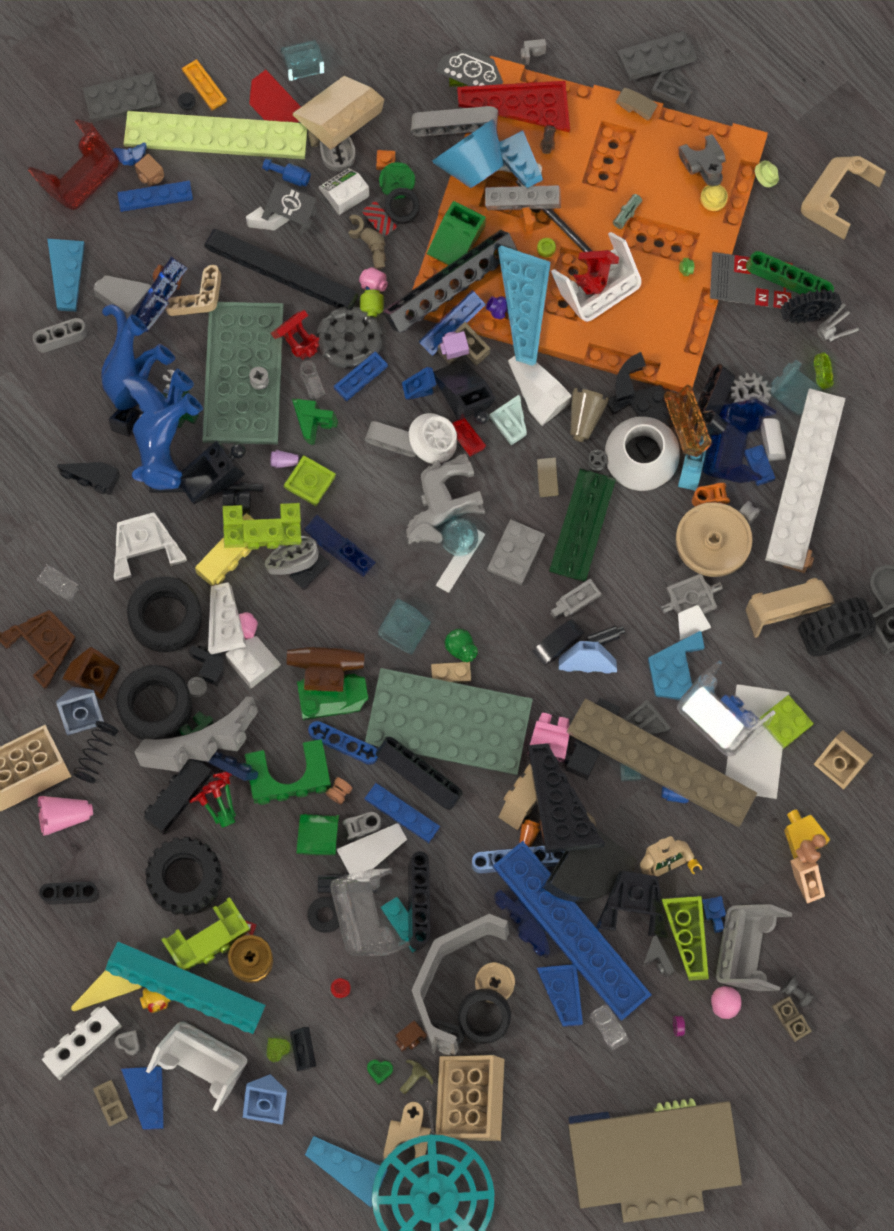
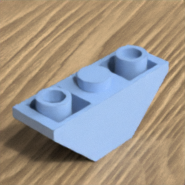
M579 641L559 657V670L567 672L575 670L587 673L592 671L611 673L617 672V661L599 642Z

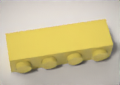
M247 513L243 516V520H254ZM223 537L195 567L196 574L211 586L219 585L226 578L225 575L229 571H233L238 566V561L242 557L245 558L251 550L248 547L224 548Z

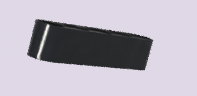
M385 737L377 749L376 756L443 808L453 809L462 796L463 792L456 784L393 737Z
M422 851L415 852L408 863L409 945L416 950L423 949L430 939L429 857ZM414 860H419L422 866L417 865ZM415 879H420L423 884L416 883ZM415 898L422 899L423 903H418ZM415 916L421 917L423 922H418ZM415 935H420L424 941H418Z

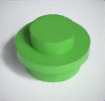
M683 258L679 264V270L683 276H689V274L694 272V261L689 260V258Z

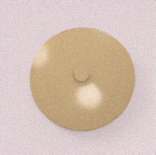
M704 503L689 510L681 519L676 532V547L679 556L690 569L705 576L720 577L735 572L745 563L752 548V532L747 520L736 509L722 503Z

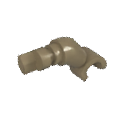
M351 215L349 217L351 223L360 226L357 230L349 231L350 238H361L368 245V248L371 249L374 268L377 270L384 268L386 261L384 237L381 233L369 227L366 228L360 216Z

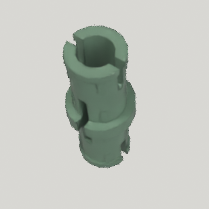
M633 194L627 204L621 207V212L612 222L615 227L622 229L628 219L634 216V211L643 201L639 195Z

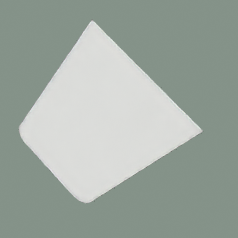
M694 606L678 614L680 640L699 631L702 632L711 628L699 606Z

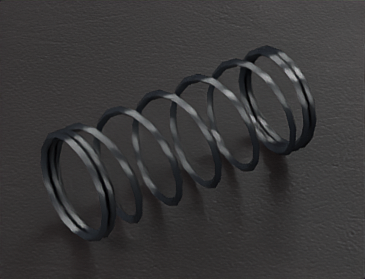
M96 721L95 725L100 729H93L91 731L92 735L97 739L87 740V743L93 749H83V753L88 758L78 759L84 768L76 767L72 772L77 778L89 783H96V779L76 769L87 770L97 775L99 773L86 767L80 760L84 759L100 765L104 764L91 758L84 750H92L108 756L107 753L93 747L89 741H98L112 746V744L98 738L93 731L105 732L114 737L119 732L116 727L103 721Z

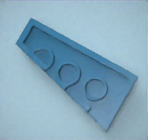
M47 239L57 309L60 311L76 312L85 243L84 241Z

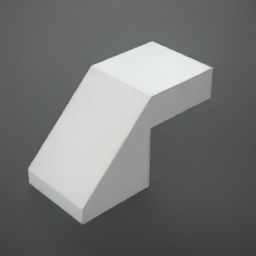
M261 207L246 216L248 227L276 230L289 221V219L276 213L270 216L268 221L262 219L264 210Z

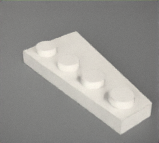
M228 582L211 586L208 651L211 654L246 647L232 586Z

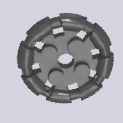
M344 306L329 312V316L321 320L316 333L319 337L318 349L321 355L326 357L329 363L344 369L346 367H353L355 369L375 351L379 353L383 343L381 339L383 332L376 317L367 316V312H363L360 307L353 306L351 311ZM346 316H353V320H346ZM333 321L336 322L335 327L331 325ZM364 321L368 323L366 327H364ZM347 335L355 337L352 342H347L344 338ZM325 336H331V340H326ZM368 336H374V339L368 340ZM364 348L368 351L366 354L361 353ZM336 349L338 353L333 354L332 351ZM346 357H353V360H346Z

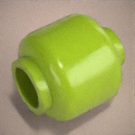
M365 290V293L360 296L361 311L367 312V316H372L373 318L383 312L384 296L380 294L379 290Z

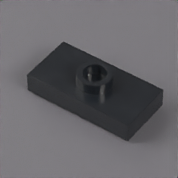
M319 553L317 561L311 567L292 573L289 577L304 590L330 565V562Z

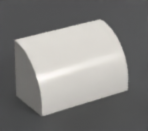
M763 419L761 432L768 460L786 459L780 422L777 419Z

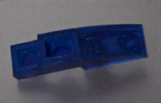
M318 515L304 529L325 551L362 577L376 563L348 538L345 539Z
M499 890L494 895L496 900L494 903L501 910L506 909L510 913L509 917L516 924H521L517 930L519 938L525 943L529 942L533 946V951L541 957L543 955L547 958L550 950L545 932L540 923L519 898L514 903L502 890Z

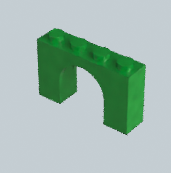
M322 739L303 743L306 771L300 780L292 784L278 783L270 776L264 750L245 754L246 763L251 765L252 769L258 771L257 779L250 780L254 803L264 805L274 799L284 801L288 800L290 796L305 797L310 792H316L317 794L327 792L331 788Z

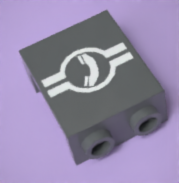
M276 181L261 218L268 221L271 212H274L301 224L299 235H302L304 230H308L311 225L312 219H309L310 216L313 217L317 207L314 206L316 198Z

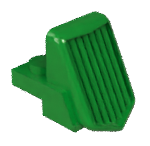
M292 398L303 439L308 444L315 445L318 425L324 429L337 428L338 419L333 411L321 410L316 401Z

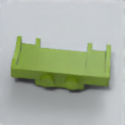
M300 503L280 504L281 519L243 520L242 505L223 506L224 548L248 547L250 550L259 549L260 546L275 549L278 546L301 545Z
M230 897L220 906L213 907L220 920L187 941L179 929L165 939L164 937L161 939L178 968L187 971L197 964L211 962L215 959L214 955L219 952H227L234 941L251 931Z

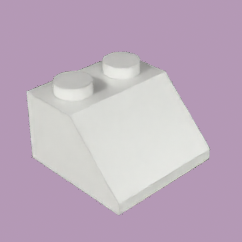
M257 636L245 640L246 647L233 649L226 653V659L251 689L281 666L279 661Z

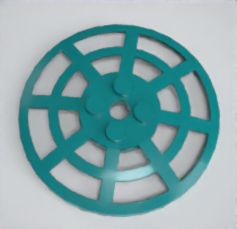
M429 1134L417 1136L398 1145L381 1163L372 1187L373 1213L381 1231H388L383 1222L379 1204L392 1205L394 1216L402 1227L399 1231H415L412 1228L420 1220L431 1223V1231H440L439 1223L449 1218L458 1226L452 1231H475L468 1224L474 1215L477 1200L489 1199L485 1219L478 1230L485 1231L494 1208V1186L490 1172L482 1158L464 1142L445 1135ZM436 1141L453 1144L466 1151L467 1154L461 1162L449 1156L436 1154ZM422 1142H427L428 1155L417 1157L406 1165L396 1157L410 1146ZM473 1159L479 1164L488 1185L487 1191H476L474 1180L466 1169ZM429 1161V1173L418 1178L411 1171L414 1166ZM437 1161L447 1162L456 1168L447 1177L437 1172ZM391 1163L400 1172L393 1183L391 1196H379L381 1179L386 1168ZM461 1174L466 1178L470 1192L458 1193L454 1182ZM405 1176L413 1185L409 1195H398L399 1185ZM432 1192H437L440 1196L439 1201L435 1204L430 1203L428 1200V1196ZM459 1201H471L469 1211L463 1220L455 1212ZM398 1204H410L412 1211L415 1213L407 1222L402 1218Z

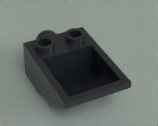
M462 360L433 371L435 381L458 420L474 414V420L477 424L483 425L488 422L489 415L485 410L490 408L496 398L487 382L468 363Z
M216 440L181 471L180 486L193 504L231 487L245 475L235 458H242L246 453V449L242 444H234L231 447L230 453L225 446Z

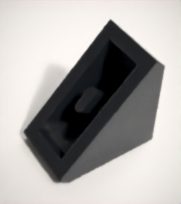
M133 408L126 410L118 409L109 418L111 431L129 437L140 411Z

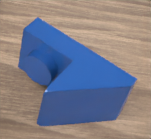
M431 367L424 368L402 382L406 400L434 394L432 387L436 385V381Z

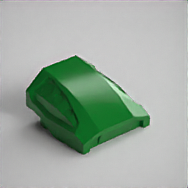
M300 814L296 853L304 855H336L339 815Z

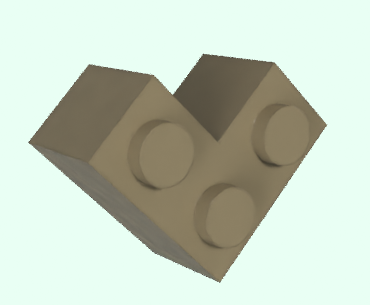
M464 322L454 332L460 333L464 331L469 347V354H466V356L477 366L490 355V347ZM440 344L438 345L437 352L449 365L459 358L455 357L447 360L446 354L442 355Z

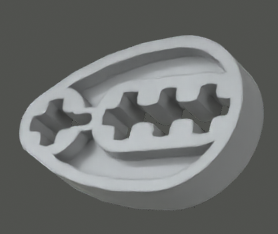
M350 136L338 144L341 160L343 161L342 165L338 162L335 147L330 150L320 141L321 159L328 169L340 172L353 165L356 153Z
M301 536V545L279 546L265 561L268 573L272 575H285L311 567L319 557L316 542L308 536Z

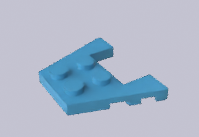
M701 631L648 658L656 697L691 700V702H704L711 705L716 704L713 686L693 689L685 654L687 652L704 650Z

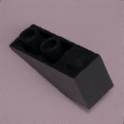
M103 462L58 464L57 466L63 478L68 480L72 478L81 486L93 487L100 494L106 493L111 495L120 477L117 468Z

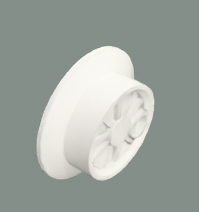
M427 413L418 416L410 425L408 433L409 443L414 453L420 459L432 464L438 460L440 463H444L454 455L457 447V434L455 427L447 418Z

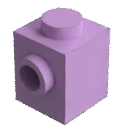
M464 331L460 333L450 332L445 334V337H442L440 349L442 355L446 354L447 360L469 354Z

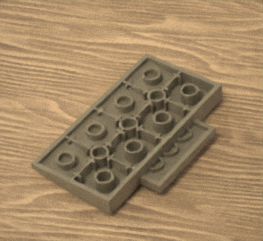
M730 1101L568 1124L580 1209L620 1203L623 1223L704 1211L702 1191L742 1185Z

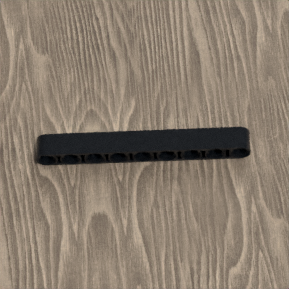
M213 229L204 244V247L212 253L335 308L346 306L351 311L359 297L357 292L220 230Z

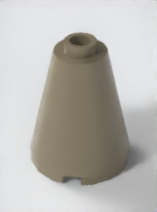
M575 388L572 392L570 435L573 436V440L584 442L592 434L609 402V398L602 399V394L582 389V392H577L578 388Z

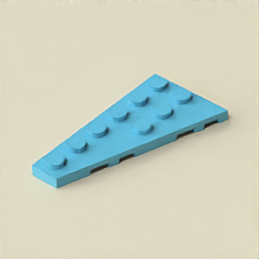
M500 246L498 251L516 361L533 366L536 364L551 262Z

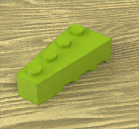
M702 896L662 899L688 980L709 979Z

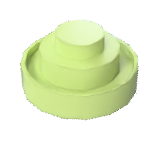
M762 161L756 165L755 175L764 187L769 188L778 183L779 175L775 165L769 161Z

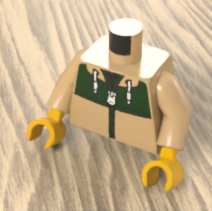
M672 836L661 839L659 842L649 846L645 857L640 863L642 874L660 876L685 864L686 861H688L687 866L692 874H695L693 871L695 866L702 870L698 860L693 859L694 855L688 844L681 840L675 841Z

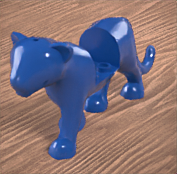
M110 304L103 308L102 313L104 316L114 315L118 329L115 343L102 367V387L117 409L126 410L139 404V408L144 412L133 427L142 466L132 472V477L156 490L176 489L180 485L182 472L178 470L171 458L170 445L176 433L179 418L185 413L195 416L203 410V407L191 394L187 393L182 398L183 392L190 390L194 383L180 369H176L172 375L167 399L148 381L151 367L155 361L159 360L162 364L169 365L175 360V356L168 348L158 344L155 348L145 351L140 357L134 359V336L143 334L147 331V328L137 316L131 314L127 319L125 312L120 307Z

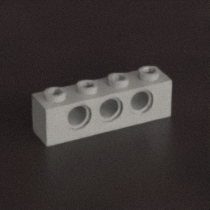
M559 185L530 186L528 188L525 186L485 188V206L488 210H517L530 207V209L561 208V189Z

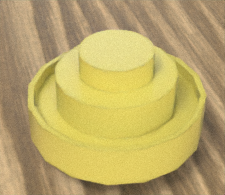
M721 185L706 186L702 190L700 197L702 205L711 211L722 209L727 202V191Z

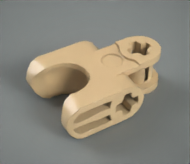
M410 1102L404 1107L401 1122L391 1120L383 1154L384 1159L400 1143L417 1136L430 1134L431 1128L421 1127L423 1108L419 1103ZM413 1108H416V1112L419 1113V1115H415L414 1118H411L408 1111H412ZM427 1142L413 1145L416 1152L415 1158L426 1155ZM423 1162V1163H420V1164H418V1165H416V1166H417V1167H422L423 1164H424V1162Z

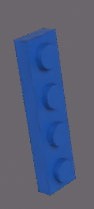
M190 180L117 192L121 212L193 200Z
M472 290L419 343L433 356L438 351V345L442 343V337H445V334L454 332L464 322L467 323L486 304Z
M377 783L374 784L364 798L366 802L428 844L440 829L439 825Z

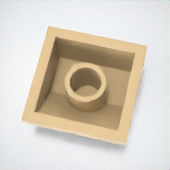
M842 730L814 765L842 789H845L873 754Z

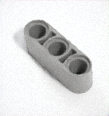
M74 318L38 330L33 334L35 348L37 351L44 353L81 341L87 335L86 326L83 320ZM75 328H82L80 331H73ZM59 333L64 334L62 337H56ZM41 339L46 340L44 343H38Z
M375 421L370 423L365 437L367 443L405 456L416 457L409 443V432Z

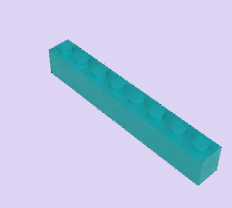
M117 942L105 969L112 975L122 977L132 984L143 986L151 992L164 995L169 1000L180 1002L188 1008H194L207 1016H212L225 1024H231L244 1032L252 1034L266 1006L121 942Z

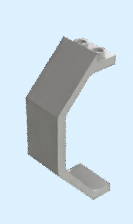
M488 914L433 941L411 990L433 1054L439 1048V1051L443 1054L450 1055L451 1053L456 1055L459 1048L456 1036L432 1026L423 1002L442 958L486 935H493L506 940L509 935L508 921Z

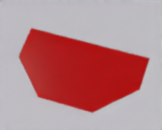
M264 70L252 79L249 104L265 121L300 122L293 116V113L301 108V106L267 70Z

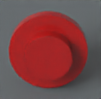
M338 978L332 982L331 993L333 996L342 999L349 995L351 987L346 979Z

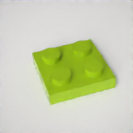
M303 456L284 484V488L312 505L317 506L335 479L336 474L308 457Z
M789 695L759 718L762 725L783 749L814 724Z

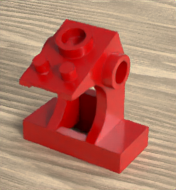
M609 250L579 252L578 260L588 266V271L583 275L573 274V277L586 295L601 294L607 285L610 265L618 264L619 257Z
M305 310L298 311L271 332L274 339L284 336L292 348V353L302 360L315 355L319 347V337L316 338L312 333L309 335L302 325V320L309 316ZM296 332H298L301 338L303 339V341L299 344L295 341V339L292 336Z

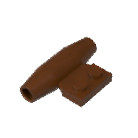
M325 647L288 649L287 665L307 669L305 670L304 690L343 692V671L364 669L365 653L343 648Z

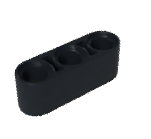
M92 882L47 883L41 886L39 895L44 903L49 905L92 903L98 899L99 890ZM93 888V895L89 897L84 895L86 889ZM68 889L74 890V894L71 897H65L64 894ZM53 890V897L45 898L46 891Z

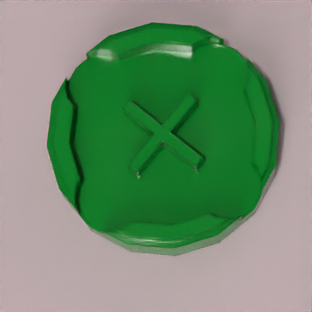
M392 162L381 171L379 185L382 192L387 196L392 190L397 188L413 190L415 175L408 165L401 162ZM399 195L396 196L394 199H402L406 196Z

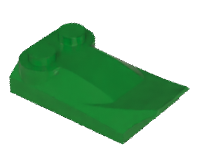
M356 674L344 675L343 692L304 690L305 679L297 682L303 720L360 712L361 707L368 700L365 677H360Z

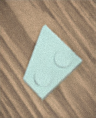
M519 395L489 414L490 419L510 445H513L527 435Z

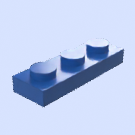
M375 351L335 384L334 390L345 401H348L384 371L388 364Z

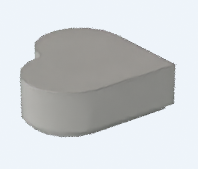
M137 1031L119 1034L115 1038L116 1047L120 1050H125L130 1056L136 1055L140 1050Z

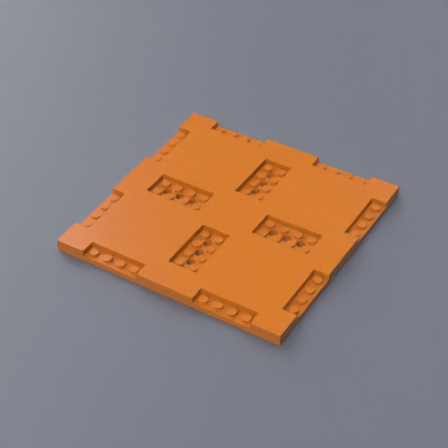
M490 56L495 61L503 80L502 84L566 81L570 133L498 116L496 129L499 142L523 130L536 162L542 166L543 180L532 186L559 185L561 189V208H553L552 210L592 251H611L614 249L608 235L610 232L626 240L641 277V286L638 290L591 321H584L579 318L569 304L566 308H561L558 303L560 301H567L561 295L551 271L555 269L569 278V280L576 282L575 278L568 271L576 269L578 271L577 275L587 273L588 266L578 260L579 252L583 251L542 209L540 212L534 213L536 224H533L532 232L525 233L522 209L488 210L486 208L485 188L519 187L515 183L518 178L513 173L497 170L472 188L450 176L426 253L444 215L453 201L485 216V228L473 248L499 230H503L510 234L519 252L551 262L538 346L539 353L618 375L622 365L630 357L642 352L646 369L629 374L630 379L655 386L661 385L665 389L691 395L719 301L710 299L712 252L731 255L733 253L756 176L755 167L760 162L768 133L735 123L729 126L664 108L663 103L653 101L657 104L654 113L649 120H646L634 110L629 113L616 103L621 93L620 91L594 85L593 88L527 70L525 65ZM710 134L717 140L726 159L724 163H721L723 166L721 172L723 180L719 185L725 188L728 198L726 205L718 211L708 210L702 205L700 200L701 193L708 185L699 172L690 175L679 157L678 149L679 146L687 144L692 150L701 151L705 149V136ZM616 143L618 147L612 149L609 147V144ZM610 158L613 160V163L605 164L603 160ZM606 174L608 179L601 180L599 175ZM633 194L639 195L643 201L634 211V216L628 219L622 229L615 227L612 222L621 212V207L627 204ZM644 236L646 241L641 243L636 238ZM543 238H550L556 244L555 253L551 257H542L537 251L538 242ZM661 241L664 246L656 247L654 242ZM673 246H679L681 248V251L674 252L671 248ZM425 253L413 289L448 265ZM683 258H689V260L694 261V272L689 274V276H683L679 270V264ZM499 264L497 269L486 273L481 280L470 284L468 289L454 295L452 300L441 304L436 311L425 315L424 320L434 323L440 322L472 290L486 305L492 296L496 298L503 296L506 298L501 264ZM485 305L467 322L477 335L513 345L509 314L506 312L504 319H495L492 317L491 312L486 310Z

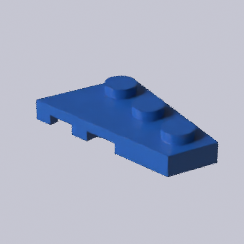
M148 1067L121 1069L143 1130L164 1129L162 1067H155L150 1073L146 1072Z

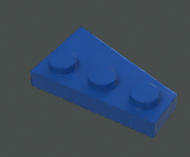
M574 965L537 968V972L562 1027L583 1025L577 968Z

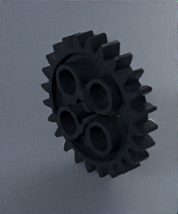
M816 290L815 292L809 291L806 294L801 293V296H794V299H788L789 302H784L780 310L783 320L798 324L800 322L806 323L807 321L821 320L822 317L827 318V315H833V312H837L841 308L840 305L842 303L839 294L836 292H832V290L819 292V290Z

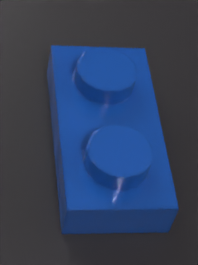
M763 445L745 450L744 455L756 485L759 486L775 481V476Z

